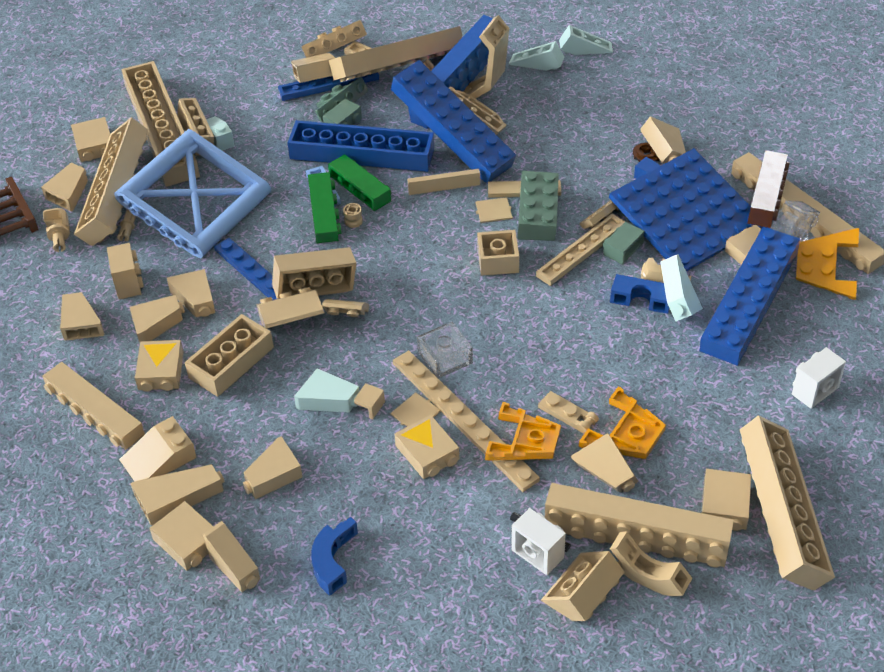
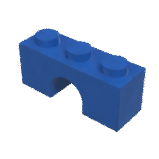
M616 274L611 289L610 303L630 306L632 299L643 297L650 302L649 310L669 313L670 308L667 303L664 283Z

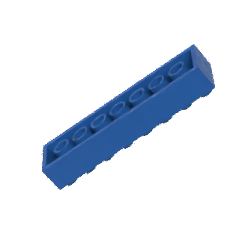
M483 15L432 69L431 72L448 88L453 87L455 90L463 92L488 64L489 50L479 36L493 18ZM408 107L411 122L428 129L429 127Z
M420 60L393 77L391 90L471 170L479 169L480 179L488 184V182H491L513 166L516 154Z
M299 120L295 121L287 142L289 158L294 160L330 163L345 154L360 166L425 172L429 171L435 149L434 132Z
M762 227L701 337L700 352L738 366L798 254L800 238L768 227Z

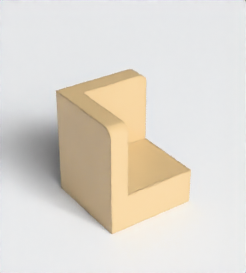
M365 383L355 397L354 403L367 408L369 418L374 419L385 403L384 390Z

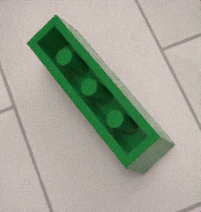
M344 154L328 164L330 177L373 211L391 202L392 192L390 187L383 184L376 176L370 174L364 167L358 165L347 155Z
M330 172L308 174L316 244L339 241L338 235L342 234L340 223H336V220L340 218L338 208H334V205H337L336 193L332 194V190H335L334 179H330Z

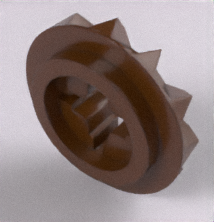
M640 143L633 148L634 159H638L639 162L645 157L653 161H659L658 156L649 143Z

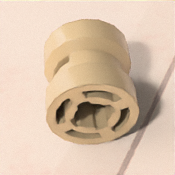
M349 203L344 206L345 225L350 228L359 227L363 223L361 206L356 203Z

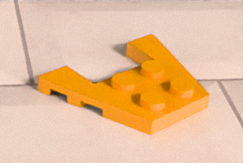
M859 228L800 242L797 254L796 280L856 300L857 281L835 280L837 247H858Z
M618 386L609 398V404L626 412L610 434V437L622 455L646 459L664 433L666 424L648 409L644 410L637 404V400L633 397H628L624 390ZM587 429L579 441V447L584 448L604 435Z
M502 402L498 420L519 424L512 445L489 441L485 460L553 459L561 425L538 415L534 418L527 415L526 410L521 408L515 410L510 408L509 403Z

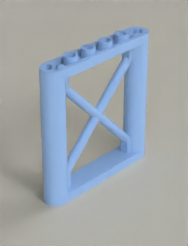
M188 129L119 188L114 195L116 200L134 216L141 218L148 226L158 230L162 236L172 240L178 247H182L190 254L201 259L271 193V187L254 172L193 130ZM195 152L240 182L244 187L197 189L193 154ZM186 156L190 189L147 190ZM241 195L203 230L198 196ZM191 196L195 233L191 235L142 199L144 197Z

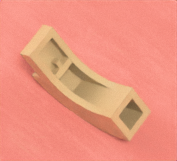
M627 531L620 532L610 548L619 560L618 563L624 570L625 576L662 595L683 596L692 580V577L680 562H661L645 554Z

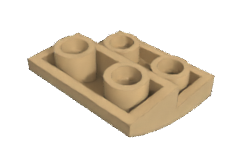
M326 299L322 304L324 310L330 315L347 313L348 316L358 317L359 315H365V312L369 311V304L366 302Z

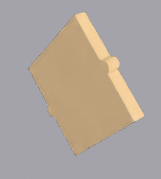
M507 197L475 201L477 207L476 214L479 215L480 223L512 219L511 206H509Z
M414 393L392 411L390 415L400 421L401 425L408 427L430 414L432 417H435L441 410L431 404L430 400H426L419 394Z

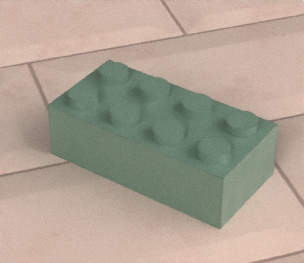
M522 171L517 239L555 241L559 173Z

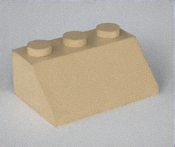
M310 287L298 289L299 293L291 295V292L279 294L280 298L272 300V297L260 299L261 303L256 305L262 326L270 328L323 314L324 310L316 290H310Z
M610 551L580 553L541 601L572 621H586L592 617L593 611L606 599L608 592L619 583V579L625 572Z

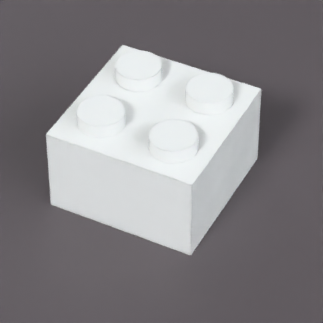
M827 347L820 352L814 353L811 359L807 362H802L797 367L792 395L812 409L839 388L846 361Z
M529 508L512 524V551L545 575H548L564 559L566 533L560 526L546 520L541 513H536Z

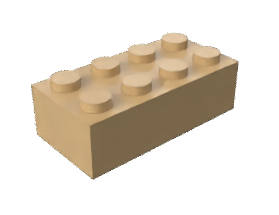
M350 247L274 256L272 286L276 298H280L279 294L291 292V295L299 293L298 289L310 287V290L315 289L318 296L352 291L356 260Z
M241 314L185 361L188 378L215 396H220L274 348L271 331Z

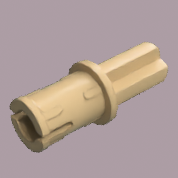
M126 210L124 219L120 222L121 228L117 236L119 241H122L124 236V241H129L131 231L135 228L136 216L129 210Z

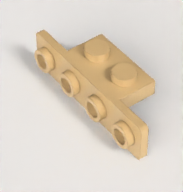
M361 20L341 28V25L332 29V33L326 34L324 32L317 36L318 39L303 45L302 50L306 58L326 54L366 36L367 33Z

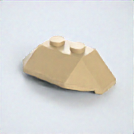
M449 87L496 135L506 127V124L496 112L471 95Z

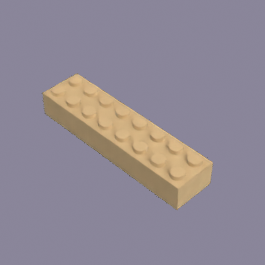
M458 26L348 54L328 61L333 79H340V82L415 63L418 60L423 61L445 55L463 36L461 28Z
M132 117L110 134L74 233L75 236L91 246L98 242L101 243L106 236L112 235L116 231V223L122 215L121 209L123 206L116 200L114 193L135 175L134 171L139 164L138 159L143 152L142 147L147 141L148 129Z
M758 415L742 427L740 433L746 450L747 461L752 471V478L757 488V496L763 509L762 514L766 520L768 534L773 544V552L779 565V573L783 579L810 590H816L835 578L790 433L788 429Z
M551 483L545 503L546 520L560 526L566 534L576 539L588 538L593 539L597 543L607 542L613 544L620 532L627 531L644 553L655 552L667 558H683L690 563L697 561L707 563V565L714 568L719 566L725 567L733 519Z

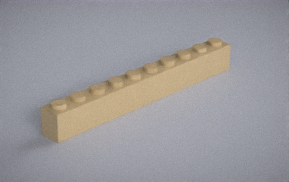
M748 152L733 161L731 174L734 178L745 183L748 188H752L755 191L762 161ZM786 179L779 209L788 218L798 222L802 228L810 231L815 238L855 229ZM859 232L858 247H837V252L844 259L849 260L857 269L867 274L884 265V249L861 232Z

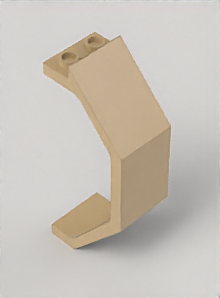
M499 15L492 19L479 36L489 50L487 72L482 77L470 82L463 91L475 99L490 91L505 71L510 28ZM429 59L423 62L430 71L435 67Z

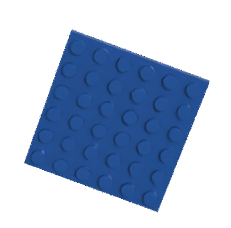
M695 148L616 189L609 195V199L632 224L645 231L644 237L665 259L678 254L686 272L725 250L726 241L731 236H735L744 229L753 226L752 224H747L751 206Z

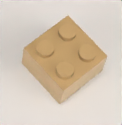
M515 230L477 232V249L481 276L519 273V250Z
M130 243L107 247L111 275L118 299L142 295L141 288L144 287L142 276L138 277V275H141L139 263H135V261H138L136 250L131 249Z

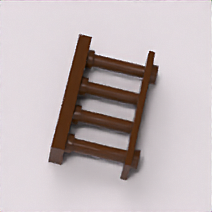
M13 177L5 178L7 186L4 187L5 189L0 190V198L8 195L10 199L0 203V210L11 206L16 207V210L0 215V223L18 216L21 218V221L0 228V236L23 227L25 229L29 228L31 233L38 231L36 220Z

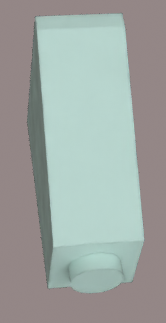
M317 368L295 394V405L299 410L350 412L353 407L358 406L354 403V399L360 391L359 386Z

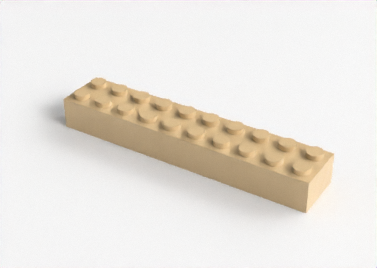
M154 61L124 68L121 71L140 124L148 129L146 137L155 158L184 133V130ZM193 154L196 178H200L197 160ZM186 156L162 176L165 187L189 181Z

